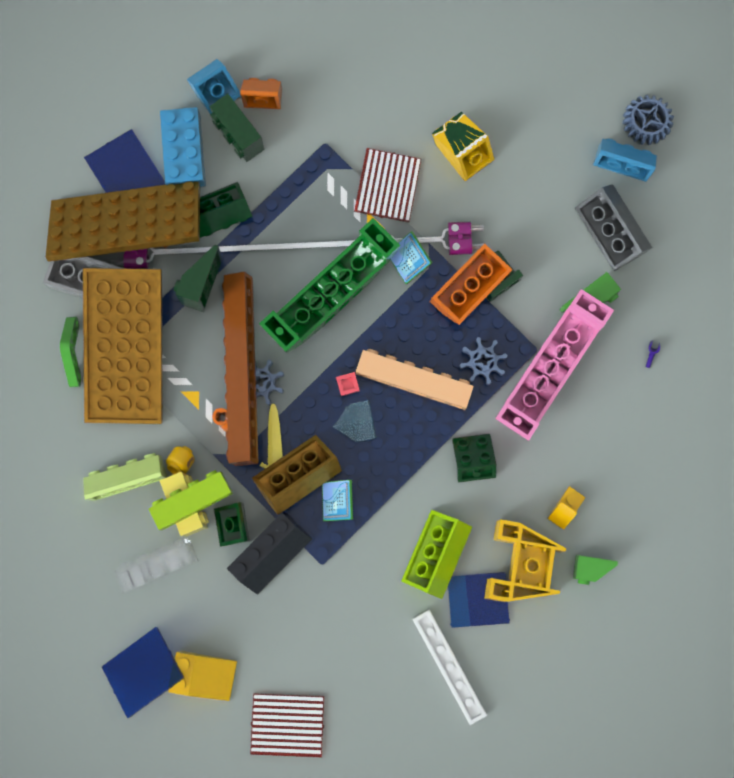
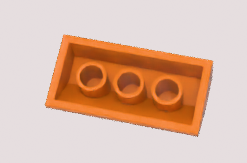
M484 243L431 298L430 302L443 315L460 325L512 269Z

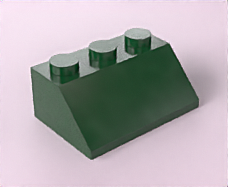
M238 182L200 197V238L210 236L218 230L227 229L233 224L244 222L248 218L253 217Z

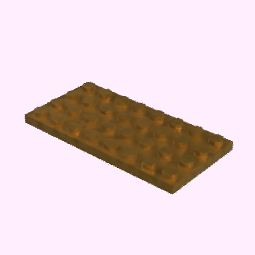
M188 181L181 184L159 185L51 200L45 257L50 262L199 242L200 184L199 182Z
M83 268L84 423L162 424V269Z

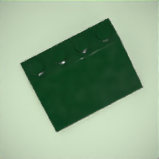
M214 245L182 275L181 280L177 279L174 291H176L175 295L182 305L204 312L222 262L219 246Z

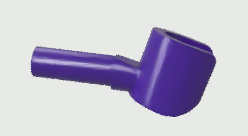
M653 340L649 343L648 349L650 353L645 366L647 368L651 367L655 354L660 351V343L656 349L651 347Z

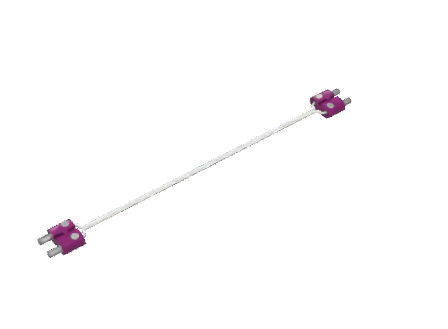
M471 221L448 222V228L443 230L442 236L418 237L417 239L420 243L442 242L444 248L449 249V255L472 254V250H479L484 243L472 244L471 234L472 232L484 231V226L471 225ZM446 231H448V246H446L445 241L442 240L445 236ZM396 238L395 240L399 242L403 238ZM355 240L219 246L220 252L337 247L349 246ZM212 247L150 248L153 251L150 259L148 248L125 251L123 260H112L111 264L124 266L125 269H148L154 255L204 253Z

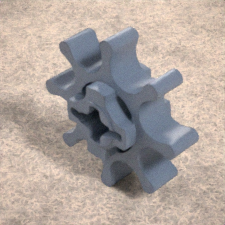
M477 337L476 343L478 348L475 351L463 347L462 352L469 355L470 361L461 363L459 367L460 369L469 367L473 370V376L470 377L469 382L472 383L477 375H482L486 379V385H490L489 374L491 372H497L500 376L504 375L505 371L498 368L497 361L505 360L507 354L496 355L493 348L497 345V340L492 342L491 347L485 348L481 344V338ZM481 357H483L484 360H489L485 365H483V363H479Z
M267 360L266 366L262 369L257 367V362L255 361L256 390L260 391L256 392V399L264 396L266 404L271 405L272 402L269 399V395L272 391L284 393L282 388L275 386V381L280 377H284V373L280 371L277 374H271L270 367L273 365L271 360ZM261 378L264 380L262 387L258 385Z

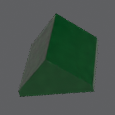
M238 502L214 508L220 547L250 542L244 503Z

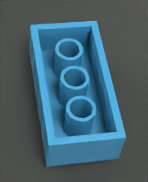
M198 108L161 110L165 184H181L190 181L199 182L200 187L206 186L201 117Z

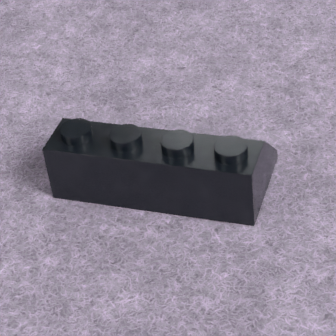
M282 512L227 567V570L241 584L258 595L312 538L286 512Z

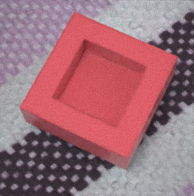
M355 372L336 377L341 397L360 391Z

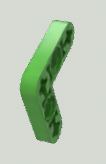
M66 317L60 339V353L69 387L81 386V374L75 353V345L79 333L77 317Z

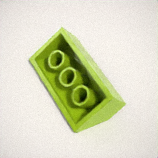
M431 510L401 582L443 599L472 526Z

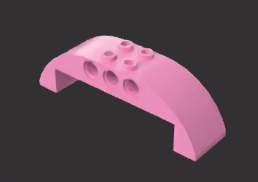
M581 289L532 360L495 419L529 441L539 426L540 420L614 310Z

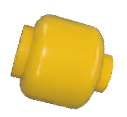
M186 446L175 447L166 459L167 469L172 474L179 472L186 474L195 462L192 450Z

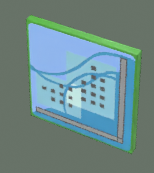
M413 231L398 242L400 247L391 258L393 265L405 284H408L432 264Z
M352 480L330 481L322 484L323 521L352 520Z

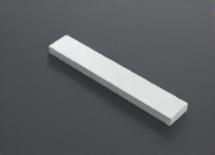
M427 610L413 618L417 629L469 724L471 725L486 717L487 714L431 611Z

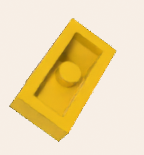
M569 486L547 519L564 530L576 516V511L586 497Z

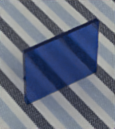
M132 129L84 157L106 193L166 185Z
M158 627L153 628L102 666L113 689V693L116 695L127 718L132 717L184 679Z

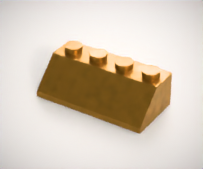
M314 435L252 477V480L267 503L279 515L342 470L337 457L317 435Z

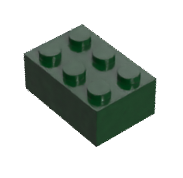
M228 93L209 106L212 112L210 116L213 119V124L218 130L221 129L229 145L232 143L235 148L234 151L240 159L244 158L248 162L265 150L262 137Z

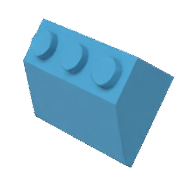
M602 139L593 165L647 182L655 171L657 155L652 154L648 150L634 149L629 144L622 145L616 143L613 139Z

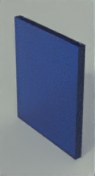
M505 572L451 577L448 584L451 628L510 623L508 602L484 598L487 579L493 578L506 581Z

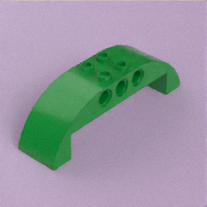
M372 218L359 230V237L281 310L277 313L273 310L259 325L286 353L295 349L318 332L355 298L387 265L399 249L400 244Z

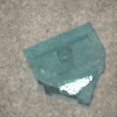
M368 400L346 406L341 417L333 426L356 442L377 439L370 401Z

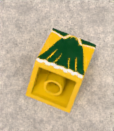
M463 112L452 117L432 133L435 145L464 181L495 160L489 137Z

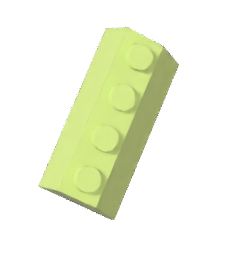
M152 453L145 455V459L140 461L132 459L126 461L124 466L119 467L117 464L107 467V471L101 473L100 470L88 473L89 476L83 478L85 500L96 501L167 478L162 456Z

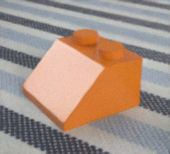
M257 78L243 80L240 95L244 108L281 109V81L276 79L265 81Z

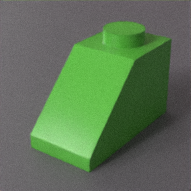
M576 555L573 579H578L579 584L589 585L590 581L596 582L618 565V561Z

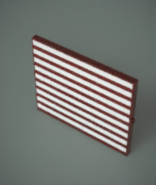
M367 148L354 212L409 223L421 159Z
M254 693L250 755L322 758L324 696Z

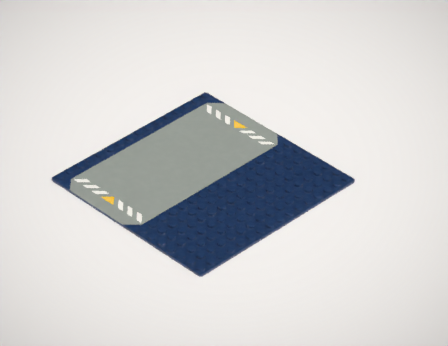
M323 144L251 212L253 217L241 222L217 246L351 241L359 237V230L372 218L394 239L404 238L411 231H413L416 238L422 236L404 218L400 219L399 213L397 218H394L395 210L393 208L391 217H389L390 205L388 203L385 216L382 215L383 198L379 214H376L379 199L378 193L373 213H370L374 193L373 188L371 189L367 212H364L369 187L368 183H366L362 208L359 211L358 206L364 179L328 144ZM428 242L420 244L432 261V264L408 284H405L390 260L380 273L326 325L300 346L287 353L259 323L273 310L276 313L281 310L348 246L220 252L222 262L204 312L182 305L175 295L174 287L162 298L163 404L276 519L279 515L267 503L252 480V477L265 469L260 466L262 462L268 465V420L271 405L266 404L264 396L256 399L258 464L243 466L229 464L226 456L228 450L226 432L214 423L212 418L213 412L216 409L224 408L227 410V403L225 401L227 389L224 380L226 374V365L224 363L226 350L223 342L225 337V328L223 326L225 312L222 305L224 300L222 289L224 275L245 271L252 276L255 361L257 362V367L262 369L266 366L267 360H271L273 362V365L270 367L271 374H277L280 371L284 373V377H280L275 381V386L282 388L284 393L272 391L269 395V399L272 404L276 405L278 410L283 456L314 435H317L337 457L342 470L327 482L352 480V520L323 521L322 485L283 511L312 538L304 548L319 564H325L537 351V348L486 298L460 325L443 315L430 300L457 270ZM477 337L481 338V344L485 348L491 347L492 342L497 340L498 343L493 348L496 355L507 354L505 360L497 361L498 368L505 371L503 376H500L497 372H491L489 374L490 385H486V379L482 375H477L474 381L470 382V385L474 387L466 410L356 375L362 351H367L368 349L379 352L378 355L386 357V355L396 357V361L402 363L404 361L412 362L415 364V367L420 369L423 367L433 369V373L441 375V373L449 374L452 376L451 379L457 381L459 379L469 381L470 377L473 376L471 368L465 367L460 369L459 366L461 363L470 361L469 355L463 353L462 349L467 347L469 350L475 351L478 348L476 343ZM481 357L479 363H483V365H485L489 360H484L483 357ZM355 372L360 391L341 397L336 377ZM261 378L258 385L262 387L264 380ZM220 415V420L225 421V415Z

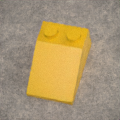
M179 650L175 655L168 692L185 696L230 701L237 661Z

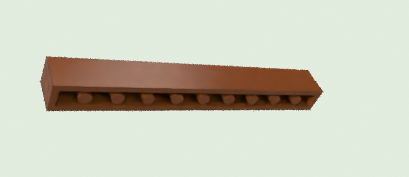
M244 271L224 275V282L222 283L224 292L222 305L225 312V318L223 319L225 337L223 342L226 350V355L224 356V363L226 365L224 380L227 389L225 393V401L227 403L225 418L228 427L226 431V439L228 441L226 456L228 463L235 466L258 464L253 278Z

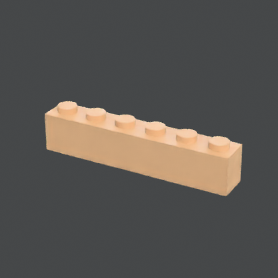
M372 349L362 351L356 375L466 410L474 387L470 385L469 381L451 379L452 376L446 373L438 375L433 373V369L427 367L420 369L415 367V364L412 362L404 361L402 363L396 361L397 358L390 355L383 357L378 355L379 352Z

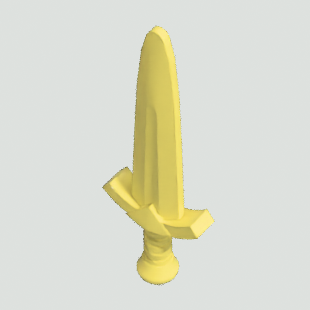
M271 404L269 410L268 465L263 462L260 464L265 469L283 457L279 415L275 404Z

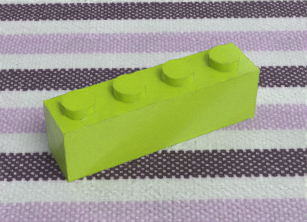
M214 470L205 475L206 479L200 482L197 479L189 483V488L183 491L181 489L170 493V498L166 500L161 498L152 503L153 506L148 508L158 530L163 531L232 495L233 492L223 472L217 473Z

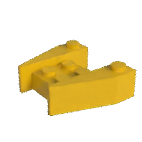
M502 519L496 521L493 540L514 544L508 581L493 578L487 579L484 598L509 602L560 594L559 590L550 589L555 552H565L566 548L521 523Z

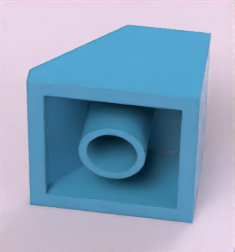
M218 59L187 79L196 96L210 114L212 112L209 106L227 93L233 101L241 96L225 65Z

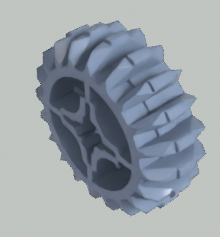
M648 94L644 98L641 96L637 97L636 100L631 101L630 105H627L626 112L623 114L625 119L622 122L624 125H627L624 131H630L628 137L634 136V142L638 139L641 140V145L645 141H647L648 145H651L653 141L655 144L659 143L660 139L664 140L666 135H669L671 132L670 128L673 127V122L671 121L674 119V116L669 115L672 109L666 108L668 102L661 103L662 98L655 100V95L651 99ZM642 108H649V109H651V110L646 111V110H643ZM652 115L650 121L645 125L646 119ZM634 117L639 122L640 128L637 126ZM651 129V130H653V131H654V130H657V131H655V132H647V131H645V130Z

